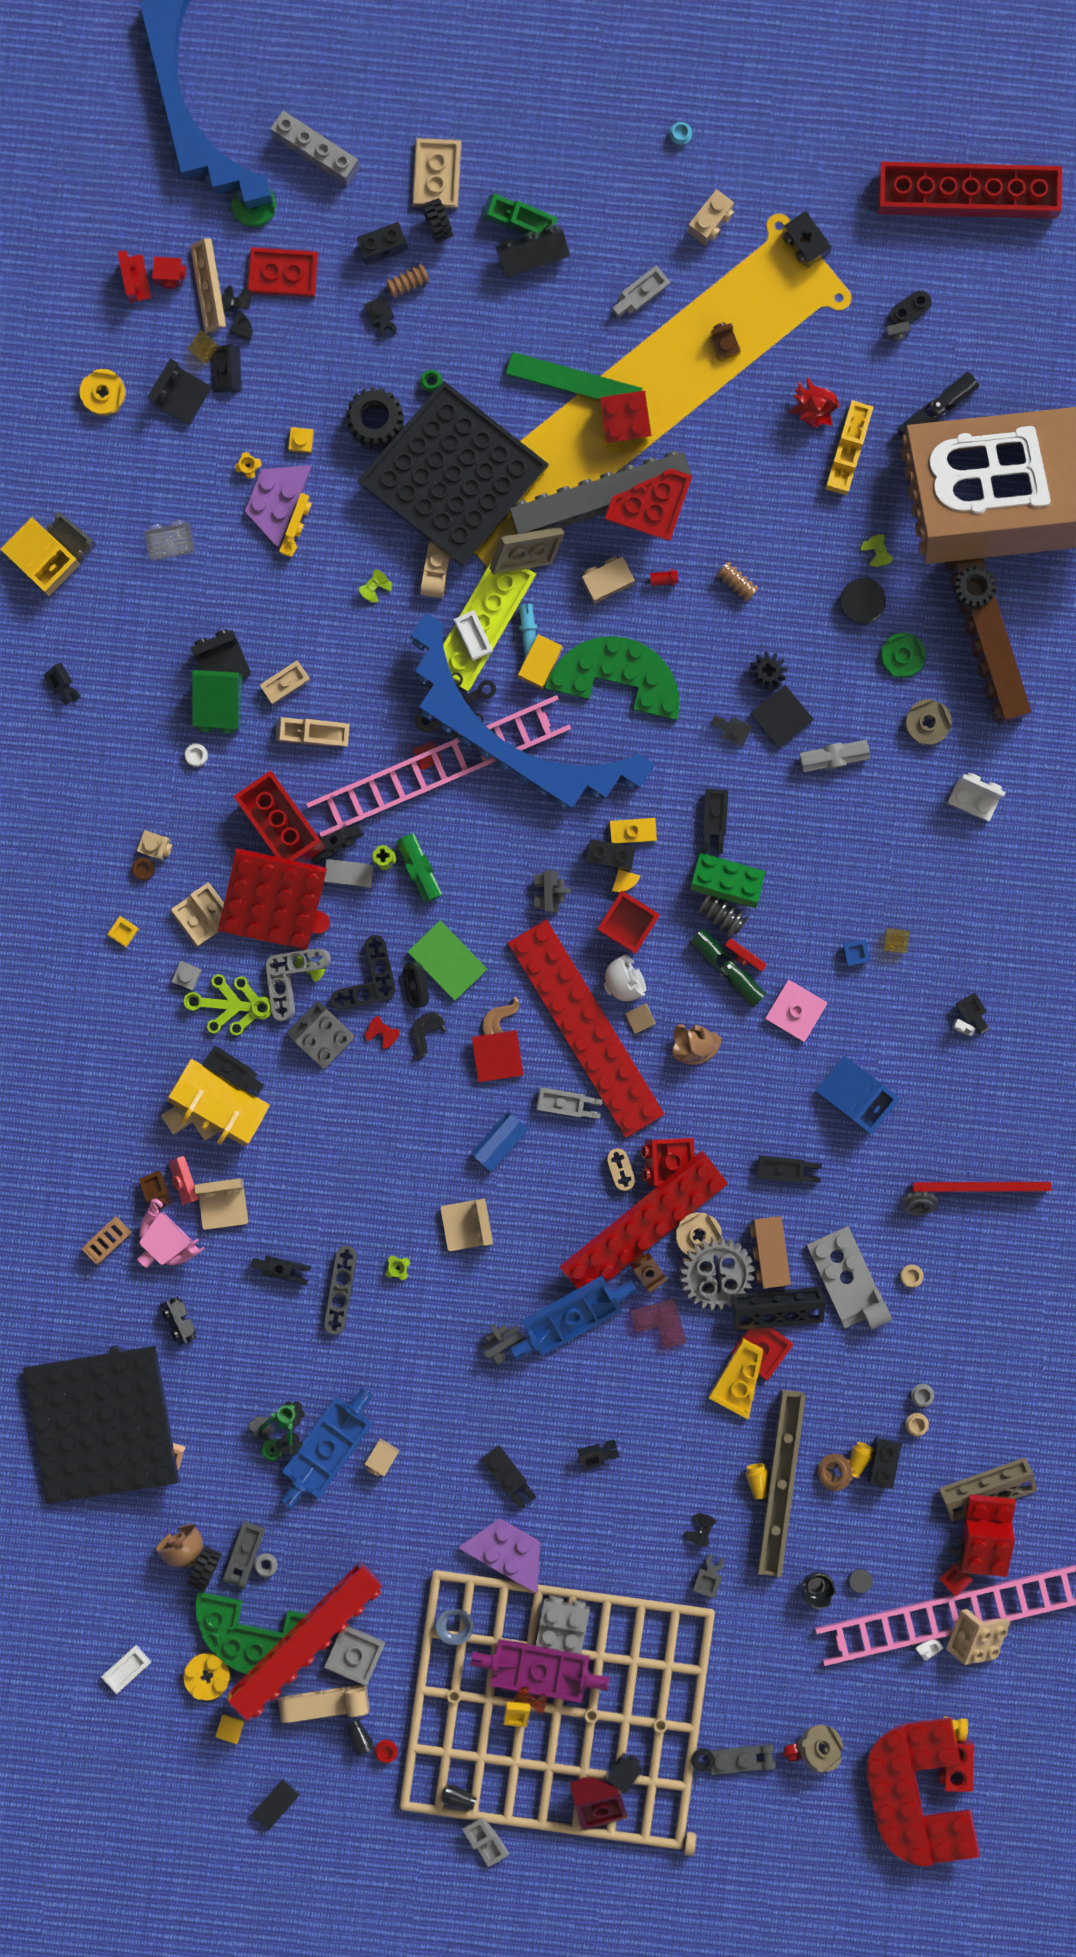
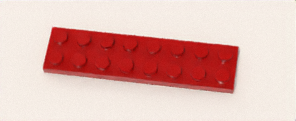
M701 1151L559 1267L577 1289L600 1276L607 1283L634 1261L637 1256L644 1253L676 1227L687 1215L693 1213L728 1184L707 1155Z

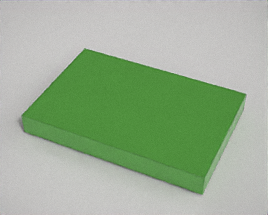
M441 920L408 951L454 1001L488 970Z

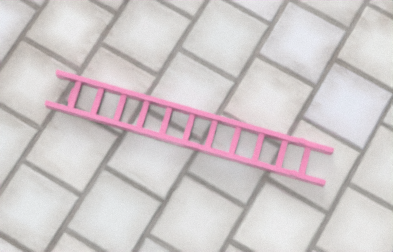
M557 695L486 725L488 729L494 728L496 735L505 741L499 725L515 719L525 743L516 747L519 750L526 749L571 729L569 724L551 732L548 718L545 712L543 713L541 710L542 706L558 700ZM535 710L546 735L530 741L520 716ZM456 738L306 804L309 808L327 800L337 825L319 832L322 837L496 762V760L493 758L488 760L481 756L483 762L467 768L457 744L460 742L459 738ZM452 746L462 771L447 777L436 752ZM431 755L442 780L426 786L416 761ZM411 764L421 789L405 795L395 770ZM390 773L400 798L384 804L374 779ZM369 782L379 807L363 813L353 788ZM348 791L358 816L342 822L332 797Z
M1076 1564L964 1591L957 1597L952 1594L816 1627L817 1634L837 1630L836 1640L839 1651H842V1655L823 1659V1663L826 1666L950 1636L954 1628L938 1631L932 1606L948 1602L955 1627L958 1614L954 1601L970 1597L974 1615L982 1621L976 1595L988 1592L994 1593L999 1617L983 1620L982 1622L1005 1618L1012 1621L1076 1605V1598L1072 1597L1067 1573L1076 1571ZM1060 1575L1066 1600L1050 1604L1044 1579ZM1038 1581L1044 1606L1028 1609L1022 1584ZM1016 1586L1022 1611L1005 1615L999 1590ZM926 1608L932 1633L916 1637L910 1611ZM904 1613L909 1639L893 1642L887 1617ZM881 1619L887 1644L871 1648L865 1622ZM859 1624L865 1649L848 1653L842 1628Z

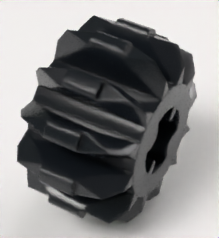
M765 652L764 660L760 655H757L756 661L758 663L751 662L750 664L756 670L749 671V676H757L752 680V684L760 681V690L767 684L768 691H771L772 683L775 687L779 688L781 686L779 680H786V676L781 673L787 672L788 668L780 667L785 662L784 659H780L778 662L775 661L778 656L776 653L770 659L769 653ZM766 667L774 671L770 677L767 676V673L762 672Z

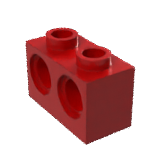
M966 1740V1742L957 1741L958 1749L962 1750L960 1756L961 1764L943 1767V1770H939V1784H943L945 1791L973 1792L974 1744L971 1740ZM953 1773H961V1779L958 1782L950 1781Z

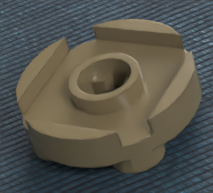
M925 699L911 707L906 715L905 727L908 735L917 744L934 745L941 742L947 736L952 719L945 705L931 699ZM928 716L929 719H934L932 728L923 726L924 717Z
M815 1725L809 1727L803 1733L797 1746L804 1763L810 1770L818 1773L836 1769L841 1763L842 1757L840 1755L841 1750H843V1743L837 1731L832 1727ZM822 1744L824 1745V1747H825V1748H823V1753H824V1754L820 1753V1751H819V1745H822Z

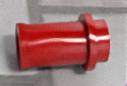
M670 568V571L650 572L652 587L671 584L674 587V584H679L678 571L673 570V568Z

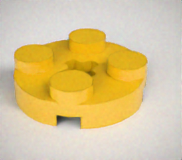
M97 369L83 379L80 385V397L84 406L96 415L106 416L115 414L120 410L126 398V389L116 373L107 369ZM102 387H106V391L109 392L104 398L97 394V391L102 390Z
M200 1653L194 1656L185 1668V1686L196 1699H215L221 1696L228 1687L231 1677L230 1668L214 1653ZM204 1670H207L208 1673H213V1677L210 1679L211 1682L201 1679Z

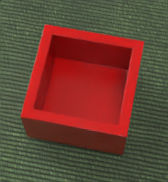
M645 390L600 397L606 443L652 436Z
M621 890L597 931L636 955L661 914Z

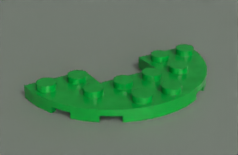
M616 636L599 637L575 646L555 665L545 687L546 690L588 700L590 699L594 678L639 688L634 711L678 720L679 692L671 670L656 652L646 645L629 638Z
M198 1591L196 1597V1616L203 1639L210 1650L224 1661L226 1665L246 1674L307 1614L288 1610L283 1632L239 1623L243 1600Z

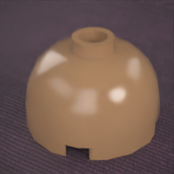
M193 1523L179 1527L178 1529L181 1532L174 1536H171V1533H169L156 1546L159 1556L167 1565L175 1568H182L184 1566L189 1568L197 1563L203 1549V1538Z

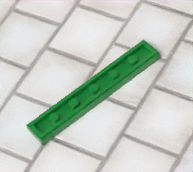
M515 352L511 354L506 371L507 376L600 401V397L642 391V388Z

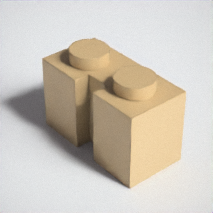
M612 557L604 562V566L598 569L594 566L584 572L585 575L582 576V582L593 604L634 585L635 580L623 557Z

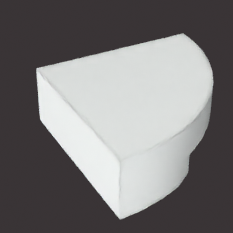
M956 1019L952 1025L953 1029L970 1037L973 1036L976 1030L973 1026L959 1019Z
M930 1640L916 1647L925 1661L944 1648L938 1640Z

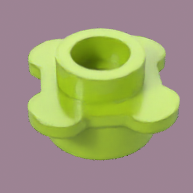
M394 1255L388 1258L389 1266L385 1272L388 1278L399 1277L400 1280H405L408 1277L407 1267L410 1265V1260L408 1258L399 1259Z

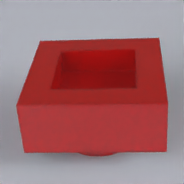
M432 741L413 749V752L417 756L436 748V745ZM436 752L440 762H442L439 752ZM431 755L417 760L421 771L435 765Z
M956 1563L939 1578L956 1597L973 1581L966 1573H961V1567Z

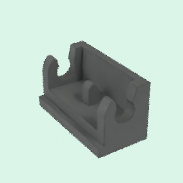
M58 511L54 515V522L52 524L48 523L46 527L48 529L47 532L82 562L96 546V543Z

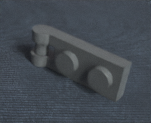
M248 1521L243 1522L223 1578L224 1583L229 1584L231 1582L237 1584L238 1588L245 1589L266 1530L265 1527ZM234 1569L243 1570L242 1576L234 1574Z
M773 1744L710 1750L715 1759L714 1765L711 1768L712 1775L776 1768L775 1760L772 1759V1752H774ZM762 1753L763 1760L757 1761L756 1754Z

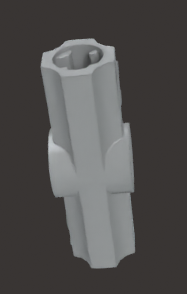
M867 740L847 744L836 743L822 747L823 749L799 753L803 773L825 768L827 770L837 769L850 763L871 759Z

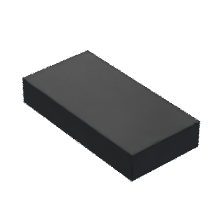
M282 1779L254 1810L252 1816L269 1830L299 1797L300 1793Z

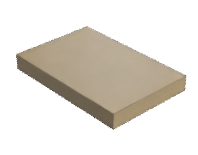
M416 138L413 207H422V204L440 198L444 209H458L461 140Z

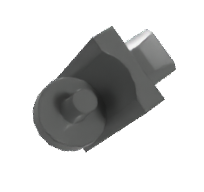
M544 870V873L534 875L535 887H544V896H535L534 907L543 909L546 912H559V902H565V894H570L571 888H565L564 879L558 880V871Z
M495 1324L490 1326L493 1332L486 1336L488 1342L483 1344L482 1348L486 1357L491 1358L496 1365L502 1363L507 1358L503 1349L508 1346L513 1347L523 1341L522 1333L517 1325L510 1329L506 1325L498 1329Z

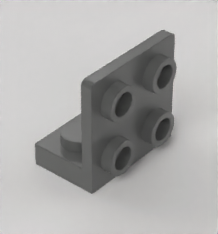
M319 1000L286 1032L323 1069L355 1038V1035Z

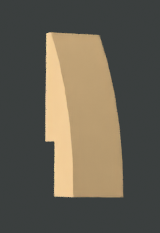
M280 717L277 719L275 742L348 747L350 724Z

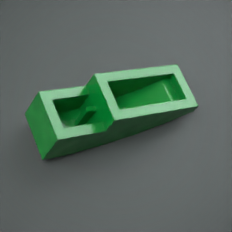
M495 193L488 197L482 218L522 233L543 231L545 226L556 225L558 219L518 200L514 202Z

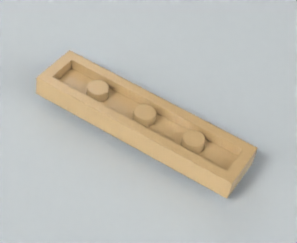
M204 238L190 246L205 333L212 334L225 328L226 323L212 240Z

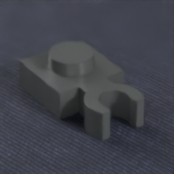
M709 1554L706 1558L707 1570L699 1569L693 1591L715 1599L722 1579V1575L716 1573L723 1567L724 1560L720 1558L717 1565H712V1555Z

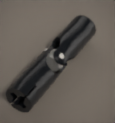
M964 373L944 389L939 398L932 399L896 429L900 437L902 438L903 435H906L907 425L937 422L946 414L947 410L956 407L979 388L977 380L971 373ZM929 407L932 409L934 417L926 415L925 412Z

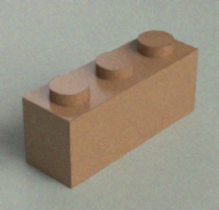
M782 1216L753 1219V1224L749 1226L751 1238L756 1240V1247H753L754 1261H759L760 1270H756L757 1284H762V1288L791 1285Z

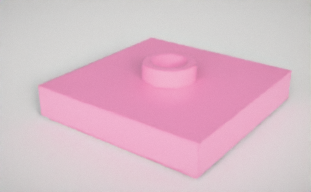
M788 979L765 1019L805 1042L826 1007L827 1002Z

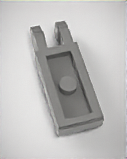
M540 1087L536 1110L581 1118L585 1116L600 1119L598 1112L583 1111L584 1102L602 1105L603 1100L585 1097L583 1094Z

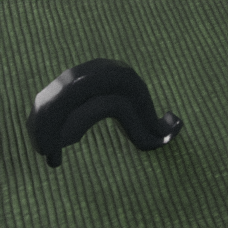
M431 1012L423 1014L415 1021L412 1027V1035L418 1049V1054L413 1055L414 1059H422L427 1054L425 1037L427 1032L431 1030L437 1031L439 1028L443 1032L447 1031L444 1026L445 1021L441 1015Z

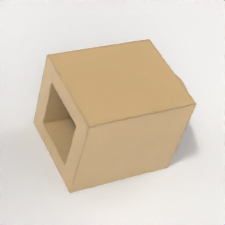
M380 1438L365 1463L368 1466L367 1470L375 1476L379 1477L380 1474L385 1476L400 1450Z

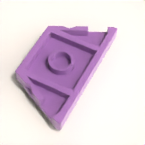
M311 466L261 469L245 513L277 548L281 547L299 496L302 494L312 470Z
M498 1519L460 1546L459 1549L537 1593L541 1547L539 1540L508 1522Z

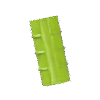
M378 846L372 853L374 864L382 870L390 869L395 864V853L388 846ZM383 853H386L388 856L385 862H382L380 859Z

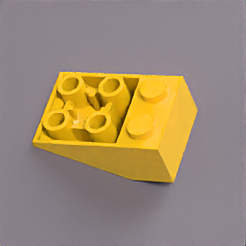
M32 517L0 549L48 596L80 565L78 560Z

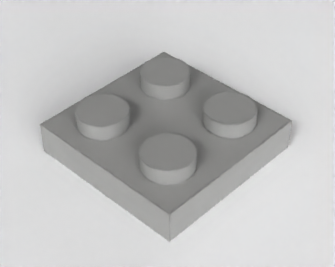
M348 1625L338 1635L324 1668L367 1686L386 1642Z

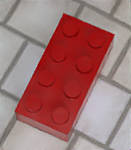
M271 770L233 796L276 857L306 863L326 849Z

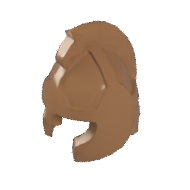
M678 1024L673 1031L675 1043L672 1048V1054L675 1060L684 1064H702L715 1056L720 1048L722 1038L715 1032H710L699 1025L694 1024L692 1028L686 1030L683 1024Z

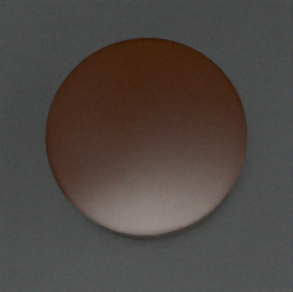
M138 858L132 865V873L139 880H149L155 874V865L148 858Z

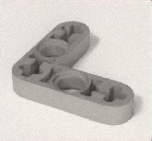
M310 949L273 955L268 958L266 972L271 1010L275 1019L288 1021L295 1014L290 974L327 968L331 962V956L327 950ZM296 956H300L303 959V965L299 969L293 963ZM323 956V960L320 963L310 962L309 958ZM277 962H287V966L279 967L278 969L274 968V964ZM280 981L285 985V991L281 995L276 992V985ZM277 998H286V1001H278ZM283 1007L287 1008V1012L284 1014L279 1012Z

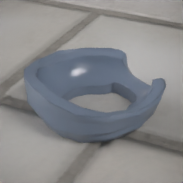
M448 1610L439 1616L435 1629L443 1642L459 1645L471 1637L474 1623L472 1617L466 1611ZM449 1615H460L464 1622V1628L460 1633L452 1634L447 1630L446 1622Z

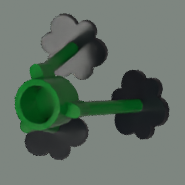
M287 1401L284 1403V1406L278 1409L277 1413H272L269 1418L256 1416L254 1421L248 1424V1428L253 1432V1438L267 1441L270 1438V1434L274 1432L271 1423L276 1421L278 1426L287 1429V1434H283L281 1439L276 1441V1447L280 1449L281 1454L285 1455L288 1453L294 1456L298 1454L303 1444L299 1441V1435L292 1433L293 1426L300 1425V1418L305 1416V1412L301 1410L302 1404L295 1401L291 1403Z

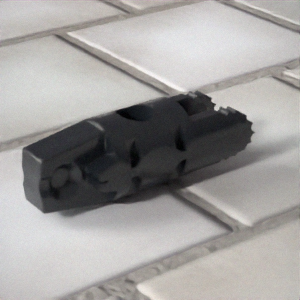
M358 824L350 828L345 826L320 838L326 849L311 858L313 864L354 845L355 840L364 836L362 828Z
M266 1255L265 1260L253 1258L251 1264L252 1268L262 1270L261 1275L278 1278L307 1286L308 1280L292 1276L293 1269L296 1268L305 1272L311 1270V1265ZM279 1265L283 1267L282 1273H279L277 1270Z

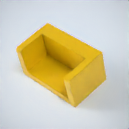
M538 634L518 673V678L543 690L563 650V646Z

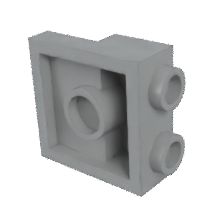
M550 1596L549 1599L544 1598L536 1646L582 1654L590 1607L586 1606L585 1602L572 1600L571 1604L563 1602V1598Z

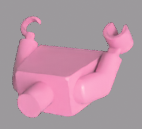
M151 1200V1207L148 1208L142 1219L139 1232L141 1238L139 1243L145 1251L137 1260L145 1268H148L155 1260L161 1265L167 1264L169 1266L186 1263L192 1257L204 1251V1247L201 1249L196 1247L198 1239L192 1241L164 1212L159 1213L155 1203L162 1207L163 1204L160 1200Z

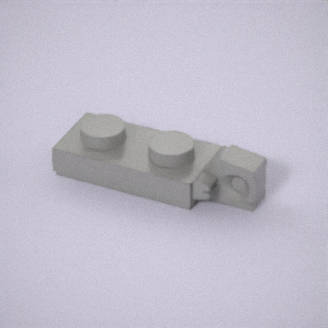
M657 265L621 292V295L618 297L619 303L612 308L613 314L619 318L627 311L629 314L636 312L666 289L671 282Z

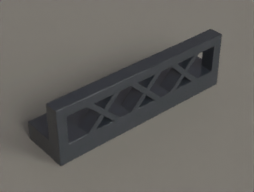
M821 1287L732 1294L730 1297L733 1309L734 1331L824 1323L826 1301ZM818 1309V1315L808 1316L806 1314L810 1310ZM788 1312H796V1314L793 1317H784V1315ZM772 1313L774 1315L772 1318L768 1320H763L761 1318L765 1314ZM749 1315L752 1317L748 1321L739 1322V1316Z

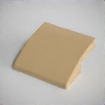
M208 882L190 894L184 901L173 907L170 912L194 945L198 947L219 932L218 926L224 902Z

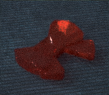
M524 1686L520 1687L516 1693L514 1703L530 1704V1707L534 1708L537 1713L542 1714L545 1710L547 1698L545 1694L534 1698V1695H529V1687Z

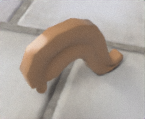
M513 997L514 1002L512 1005L501 1006L488 1011L483 1020L484 1034L503 1032L500 1027L501 1019L513 1015L519 1009V1001L516 997Z

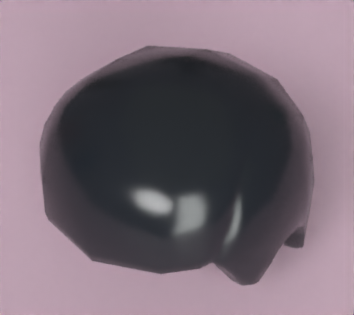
M815 1571L807 1575L801 1583L802 1598L809 1606L821 1610L831 1605V1599L836 1594L833 1579L828 1574Z

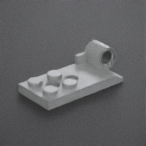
M849 1226L806 1244L844 1328L866 1319L871 1330L893 1321ZM834 1250H840L843 1253V1259L839 1263H834L830 1258ZM846 1270L850 1271L853 1275L852 1281L848 1284H844L840 1280L841 1273Z

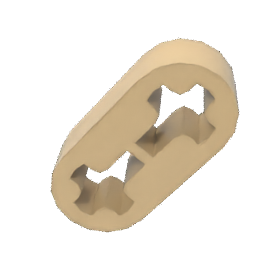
M613 1149L608 1153L607 1161L614 1183L620 1190H629L634 1186L635 1178L628 1156L622 1149ZM618 1152L619 1155L624 1156V1159L621 1160L623 1168L618 1169L617 1163L611 1162V1158L614 1157L613 1153ZM624 1170L625 1176L631 1177L627 1187L618 1183V1180L621 1179L619 1171Z

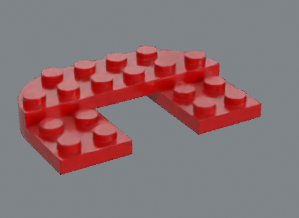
M952 1717L897 1725L880 1737L868 1758L867 1776L881 1838L897 1857L918 1866H932L933 1863L980 1857L971 1809L923 1815L915 1771L961 1764Z

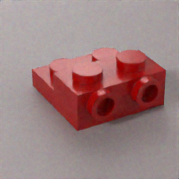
M694 1138L645 1140V1145L641 1147V1155L643 1159H646V1168L642 1171V1177L647 1182V1186H659L695 1157Z

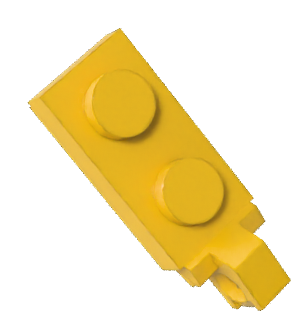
M302 493L299 496L279 551L280 554L292 558L297 549L294 538L295 536L300 537L304 524L300 522L303 515L308 516L312 503L308 502L309 495Z

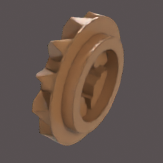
M841 1454L825 1456L818 1467V1476L823 1486L832 1491H840L848 1487L849 1482L853 1479L851 1477L853 1468L849 1464L850 1460ZM838 1467V1471L843 1475L834 1477L835 1473L830 1469Z

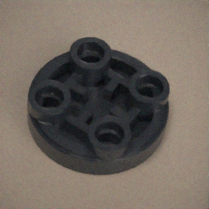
M867 578L851 581L845 586L840 596V610L848 620L856 624L868 625L875 621L884 611L886 597L882 587L877 582Z

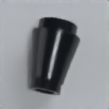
M360 1720L347 1725L352 1751H355L357 1756L374 1749L372 1745L374 1742Z
M453 1783L452 1785L446 1784L441 1802L445 1803V1806L473 1810L477 1797Z

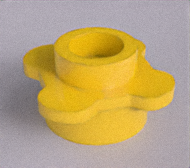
M244 452L239 463L235 465V470L238 473L242 472L248 479H252L255 477L257 468H260L262 463L260 459H255L250 453Z

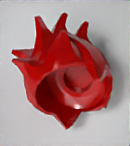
M809 377L806 379L807 390L803 388L801 382H798V388L795 389L797 395H793L798 405L793 406L792 410L788 412L799 415V420H803L810 427L817 428L821 424L832 426L830 413L840 407L837 396L826 388L815 386Z

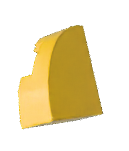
M619 869L612 892L631 889L638 882L640 875Z

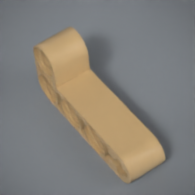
M363 1684L278 1698L281 1723L348 1714L350 1717L361 1716L369 1713L370 1710L367 1686Z

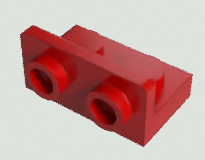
M126 250L117 252L125 292L129 302L133 303L151 299L152 296L143 255L129 256Z

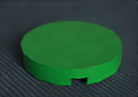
M270 189L273 203L250 209L246 208L244 202L240 203L236 190L231 201L232 211L236 219L242 225L250 228L262 227L268 224L274 217L277 209L276 198L272 190Z
M905 632L896 633L889 637L883 644L880 653L881 664L886 672L898 678H908L918 673L924 665L926 658L925 646L921 640Z

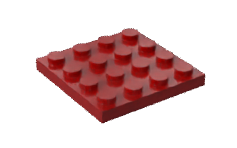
M236 848L218 931L307 950L327 868Z

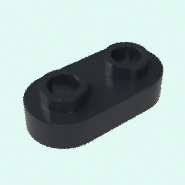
M919 290L896 304L890 312L891 323L895 325L909 321L910 324L927 313L932 303L930 295L925 291ZM921 298L924 300V304L919 305L916 300ZM903 311L905 312L906 316L900 317L898 315V312Z
M418 962L408 963L403 968L407 1001L413 1008L425 1007L429 1001V993L424 968Z

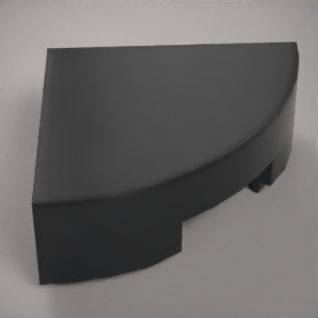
M238 311L230 333L251 342L253 337L251 323L245 314Z

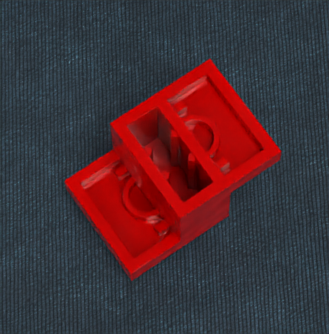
M969 1494L962 1527L964 1552L961 1562V1573L1008 1576L1015 1544L1012 1525L1016 1507L1015 1499Z

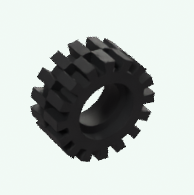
M440 198L422 204L424 216L435 243L452 238L453 232L450 221Z
M980 565L975 567L968 566L958 574L953 584V593L955 592L956 595L954 597L960 601V605L964 604L968 609L971 607L978 609L991 601L997 586H995L996 579H993L991 571H987L988 568H980ZM978 579L982 582L983 592L980 595L973 596L968 593L966 584L969 580Z
M205 1546L187 1585L205 1592L222 1553Z

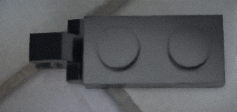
M216 1045L203 1063L204 1066L245 1091L251 1087L260 1093L265 1086L255 1079L258 1074L252 1068Z

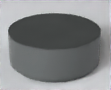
M856 1569L850 1574L849 1584L855 1592L865 1593L872 1587L873 1580L868 1571Z

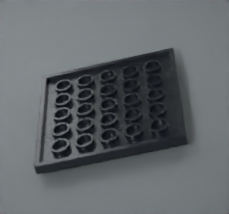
M443 381L358 479V484L459 565L464 567L508 516L510 508H513V504L519 502L548 469L549 464L447 382Z
M156 1345L23 1368L47 1504L172 1485L180 1482Z

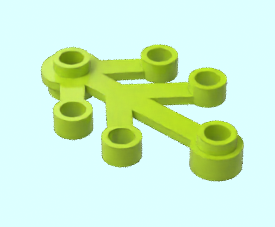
M220 974L214 975L211 982L214 987L219 988L228 1000L202 998L195 992H190L184 997L185 1007L192 1011H196L200 1007L227 1009L215 1020L208 1022L207 1029L211 1033H218L221 1030V1026L239 1011L250 1012L239 1022H233L230 1025V1032L236 1036L241 1035L244 1032V1028L256 1018L266 1019L272 1014L270 1000L266 997H258L248 985V980L243 976L237 977L234 985L237 989L244 992L250 1002L240 1001L226 984L225 977ZM217 977L223 979V983L219 986L215 984ZM240 979H244L246 983L242 988L237 985ZM196 997L198 1000L196 1006L190 1004V999ZM260 1004H264L266 1006V1010L264 1012L258 1011V1006ZM213 1022L218 1024V1029L212 1031L210 1028ZM236 1024L241 1026V1031L238 1033L233 1031V1026Z

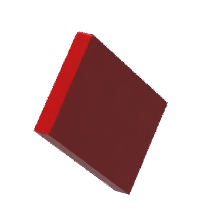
M251 247L248 289L250 293L315 298L318 252Z

